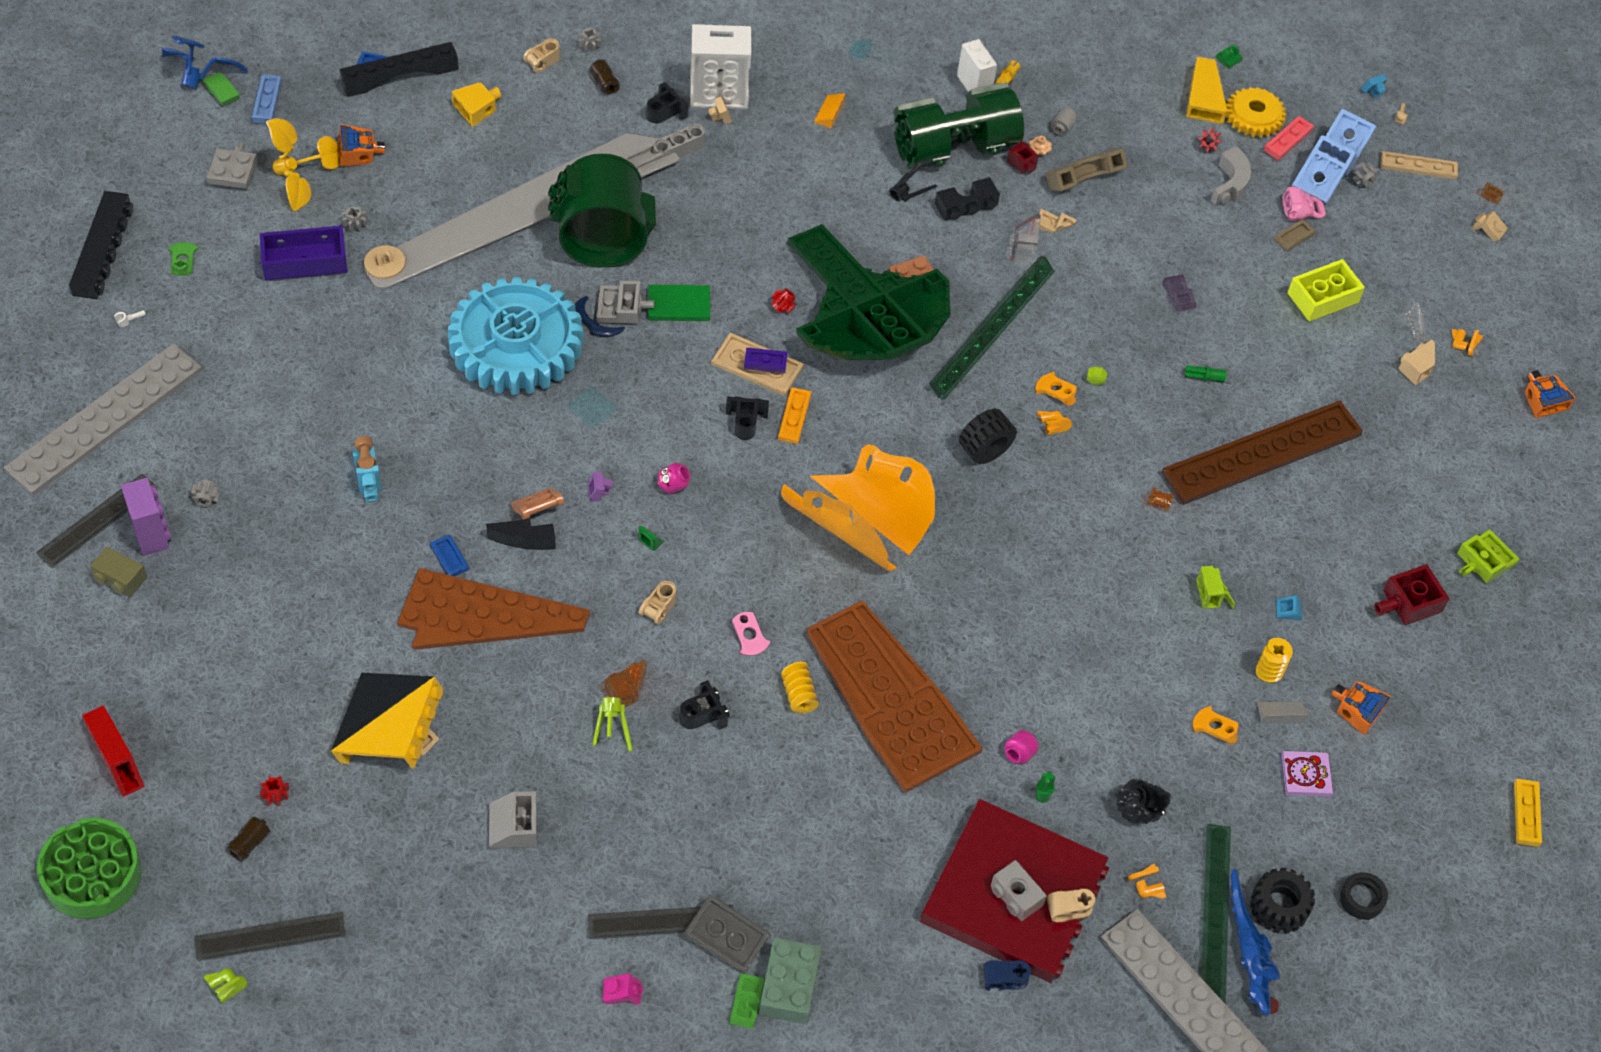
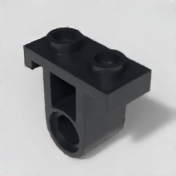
M664 82L659 85L658 95L647 101V120L651 123L659 124L679 114V119L682 121L688 118L689 106L684 99H681L676 94L673 88H670Z
M727 396L726 415H730V412H736L735 435L741 440L752 439L756 433L757 414L764 415L763 418L768 419L769 400Z
M708 680L700 683V695L685 700L680 705L679 721L686 729H696L715 720H718L717 727L719 730L728 725L729 711L726 705L722 706L719 701L718 690L716 687L712 688ZM692 713V714H695V715H694V716H688L687 714Z

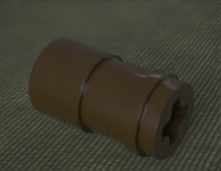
M600 59L593 62L590 66V72L599 83L601 90L606 95L616 93L620 88L619 81L613 75V71L606 60Z
M251 817L240 830V833L228 843L226 847L227 852L239 862H243L249 857L253 849L260 845L270 833V829L266 825L267 822L264 819L260 820L257 817Z

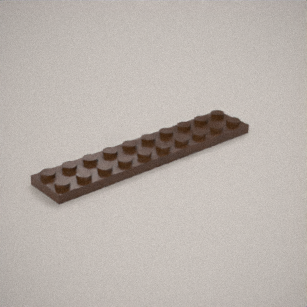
M1340 400L1164 467L1162 474L1184 505L1362 435L1363 430Z

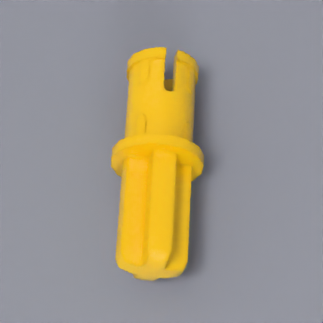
M1016 60L1010 61L1009 65L1001 71L1000 77L995 84L1007 82L1008 85L1009 82H1012L1015 74L1021 68L1020 63L1017 62L1013 66Z

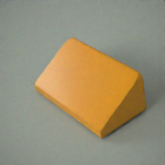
M846 94L827 95L814 123L832 128L845 103Z

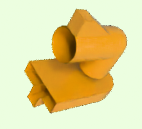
M1452 329L1454 340L1452 345L1455 349L1466 351L1469 342L1463 341L1466 332L1462 329ZM1475 330L1468 356H1473L1476 346L1483 339V335H1479L1478 330Z
M1037 411L1038 418L1041 417L1042 423H1046L1045 432H1047V435L1067 431L1072 427V421L1067 417H1063L1059 411Z
M1154 863L1140 872L1129 875L1127 877L1128 881L1131 882L1156 875L1159 872V868ZM1145 879L1135 883L1137 891L1142 898H1166L1162 883L1147 886Z

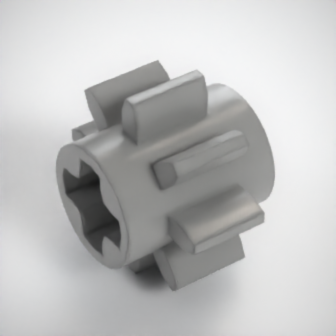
M587 28L584 29L583 34H578L579 47H583L585 51H595L597 46L601 47V33H597L595 29Z
M1369 162L1367 164L1360 163L1353 170L1355 176L1352 179L1361 186H1370L1376 181L1377 176L1375 173L1378 170Z
M349 207L346 212H342L343 227L348 226L349 231H360L362 226H367L366 211L361 212L360 207Z
M201 480L198 485L193 484L191 490L192 499L201 507H209L212 501H218L220 495L218 492L219 488L210 480Z

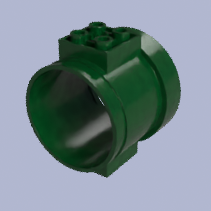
M601 153L584 156L571 165H567L563 172L560 171L557 181L548 190V196H550L548 211H550V220L559 223L560 245L570 258L583 265L596 268H611L634 260L644 250L647 238L656 226L655 196L642 192V179L638 169L630 161L620 156Z

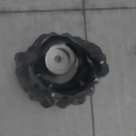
M1134 778L1123 786L1122 790L1117 791L1115 794L1118 811L1121 812L1124 819H1127L1132 824H1147L1159 820L1166 813L1165 808L1171 802V794L1142 779L1137 780Z

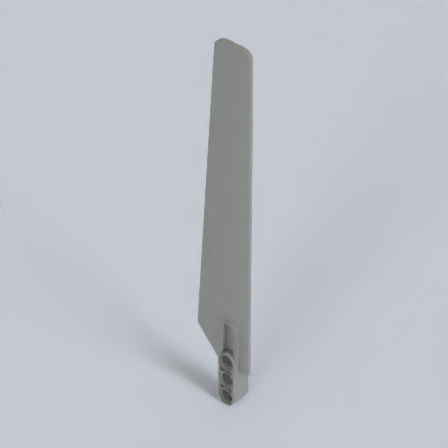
M693 124L660 139L626 133L397 246L396 248L401 250L405 256V267L397 276L388 279L375 278L366 271L363 265L364 272L376 289L384 290L550 218V211H548L550 196H548V190L557 181L560 171L563 172L567 165H571L576 160L584 156L600 153L617 155L630 161L638 169L642 178L679 162L683 156L702 149L705 146V129L702 125Z

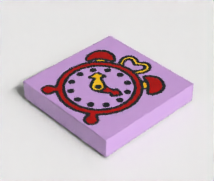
M1282 752L1286 795L1332 796L1333 790L1328 753Z

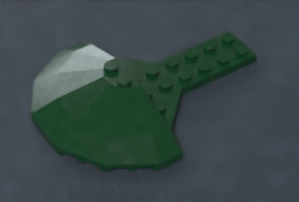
M823 224L788 238V245L827 286V292L823 296L819 307L820 310L815 320L796 328L797 335L809 348L845 360H892L931 343L950 317V282L938 269L921 276L912 275L911 278L900 276V273L883 271V274L872 272V269L863 268Z

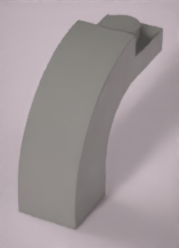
M1234 146L1221 154L1218 166L1228 174L1230 180L1213 190L1210 201L1215 206L1220 203L1225 204L1230 199L1235 203L1239 201L1245 194L1251 177V165L1247 156L1237 146Z

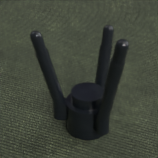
M921 161L891 187L889 193L895 200L906 202L912 197L936 188L937 185L934 184L908 194L910 188L906 182L923 165Z

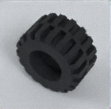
M993 408L977 415L965 426L959 437V444L975 463L985 464L1001 456L1012 445L1016 438L1017 430L1000 409Z
M1281 867L1280 871L1274 868L1271 869L1270 873H1264L1251 895L1250 907H1254L1252 910L1253 916H1259L1257 922L1259 924L1264 922L1266 924L1265 929L1275 928L1274 933L1279 934L1283 930L1284 934H1289L1291 929L1293 932L1297 931L1300 926L1302 927L1305 924L1315 904V898H1313L1315 892L1314 889H1310L1311 883L1309 881L1305 882V876L1295 874L1296 871L1293 869L1289 872L1286 868ZM1282 893L1287 895L1293 901L1294 907L1285 908L1278 905L1273 900L1271 894Z

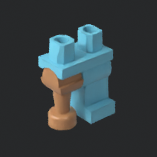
M361 436L355 439L356 449H352L354 465L357 466L356 473L360 494L364 493L365 502L379 500L378 491H382L374 446L372 438Z

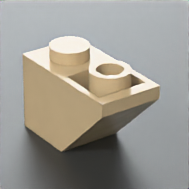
M1433 340L1425 344L1421 343L1413 352H1407L1400 359L1401 364L1398 369L1415 385L1429 377L1435 366V342Z

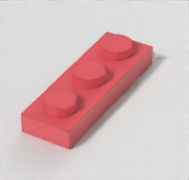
M1298 116L1269 141L1263 151L1279 161L1313 131L1314 125Z

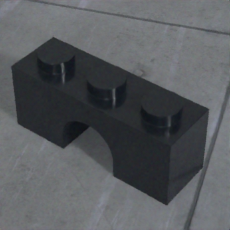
M988 177L972 182L970 196L959 194L955 187L936 192L935 205L944 221L949 219L956 220L960 216L973 215L978 211L984 209L991 210L998 206L1000 193L992 179Z

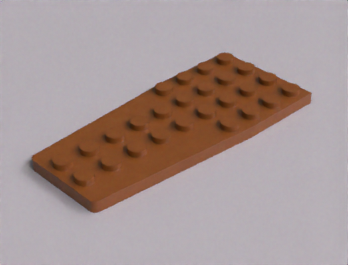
M858 602L808 627L807 636L867 740L904 793L982 753L983 748L947 698L864 602Z

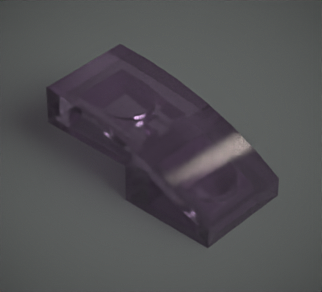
M1183 274L1164 278V286L1177 312L1197 307L1192 289H1188Z

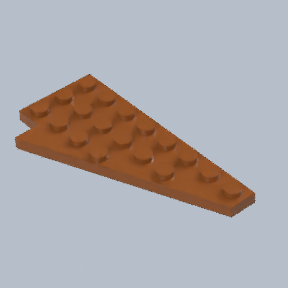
M419 568L397 625L417 631L412 649L419 650L584 632L590 610Z

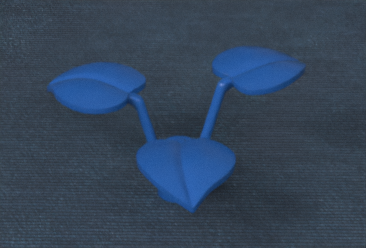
M172 35V39L179 45L188 44L190 47L189 55L171 48H162L161 50L163 57L179 55L185 59V72L181 84L197 89L199 79L204 78V75L213 63L230 64L240 68L245 74L248 73L246 67L241 63L220 57L212 58L202 73H199L200 69L192 67V59H195L193 57L194 46L202 49L205 46L197 41Z

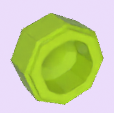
M1094 366L1088 369L1086 380L1090 384L1098 386L1105 384L1107 371L1104 368Z

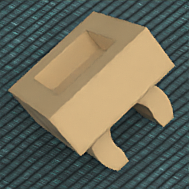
M722 97L714 99L717 107L708 109L713 122L723 119L725 124L731 123L732 119Z

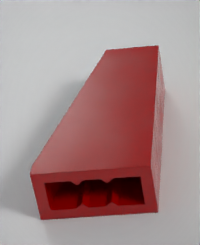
M100 706L83 714L82 717L122 797L144 788V783L133 756L105 706Z

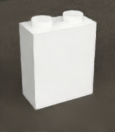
M977 39L962 44L957 76L967 91L994 85L997 64L981 41Z

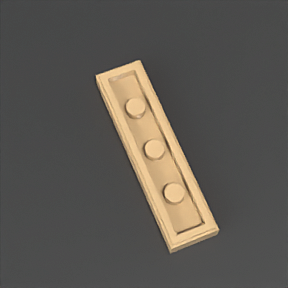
M1381 151L1380 169L1455 180L1458 177V162Z

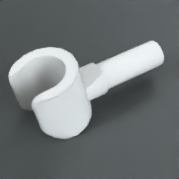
M143 310L127 316L124 312H117L114 318L118 321L117 323L120 327H125L129 324V321L144 316L145 312Z

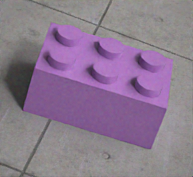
M148 478L121 485L142 555L145 556L169 549L167 541L171 540V536L155 485L150 486Z

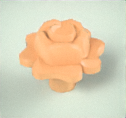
M1044 136L1035 137L1034 140L1029 141L1030 147L1038 155H1046L1047 152L1052 150V143L1047 141Z

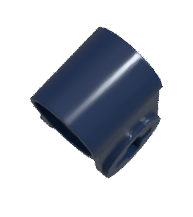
M992 960L983 964L984 987L987 991H991L990 989H998L999 991L1024 989L1029 984L1030 966L1020 960Z

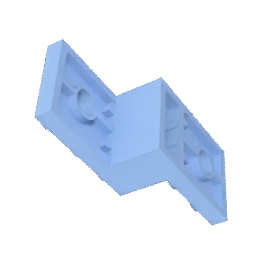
M1342 109L1327 135H1321L1293 182L1292 187H1298L1309 193L1310 196L1316 197L1327 204L1343 176L1348 177L1376 130V125ZM1350 130L1355 133V136L1352 139H1346L1344 133ZM1321 173L1325 176V179L1322 182H1316L1314 176Z

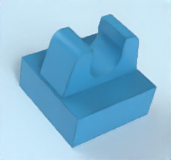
M1385 74L1368 79L1361 87L1363 92H1370L1375 98L1382 96L1381 94L1386 92L1384 83L1387 81Z

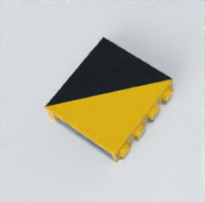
M361 673L331 752L339 762L349 764L352 755L404 758L411 768H415L417 760L421 756L423 743L428 737L430 724L435 717L438 702L443 695L442 686L435 676Z

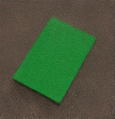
M649 285V300H654V309L648 308V321H710V285Z

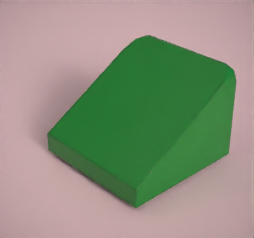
M639 526V540L652 551H655L664 543V540L650 529Z

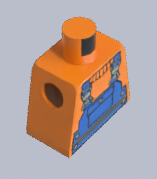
M340 124L338 135L340 166L372 163L374 153L384 154L385 142L373 141V131Z
M1538 370L1528 375L1530 382L1525 390V395L1535 418L1571 408L1576 398L1556 375L1542 377Z
M1356 681L1350 690L1338 684L1331 694L1342 701L1337 713L1363 735L1368 732L1391 697L1360 681Z

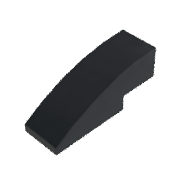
M530 519L486 524L487 539L497 543L529 550L556 549L553 524L531 526Z

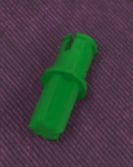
M1187 365L1184 374L1185 377L1203 379L1204 382L1209 380L1225 383L1227 370L1209 368V366L1197 367Z
M1051 771L1043 773L1041 779L1037 782L1035 797L1038 802H1048L1050 795L1055 790V776L1052 775Z

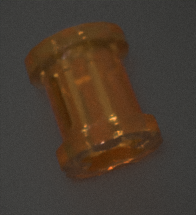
M1153 487L1148 505L1151 506L1153 504L1162 507L1168 512L1174 493L1167 494Z

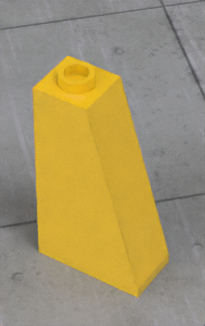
M1197 57L1193 70L1186 117L1223 124L1227 107L1216 60Z

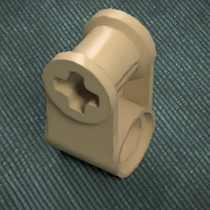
M547 39L527 50L523 60L529 63L536 73H539L560 60L559 42L555 39Z
M670 581L660 582L650 596L642 603L639 614L648 616L654 620L655 624L660 625L676 603L675 584Z
M1088 889L1066 892L1058 891L1049 894L1047 901L1051 920L1053 922H1064L1090 916L1095 904L1094 894Z

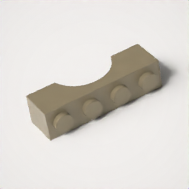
M1111 148L1048 170L1045 173L1049 188L1052 191H1062L1078 185L1082 180L1124 169L1128 165L1124 149Z

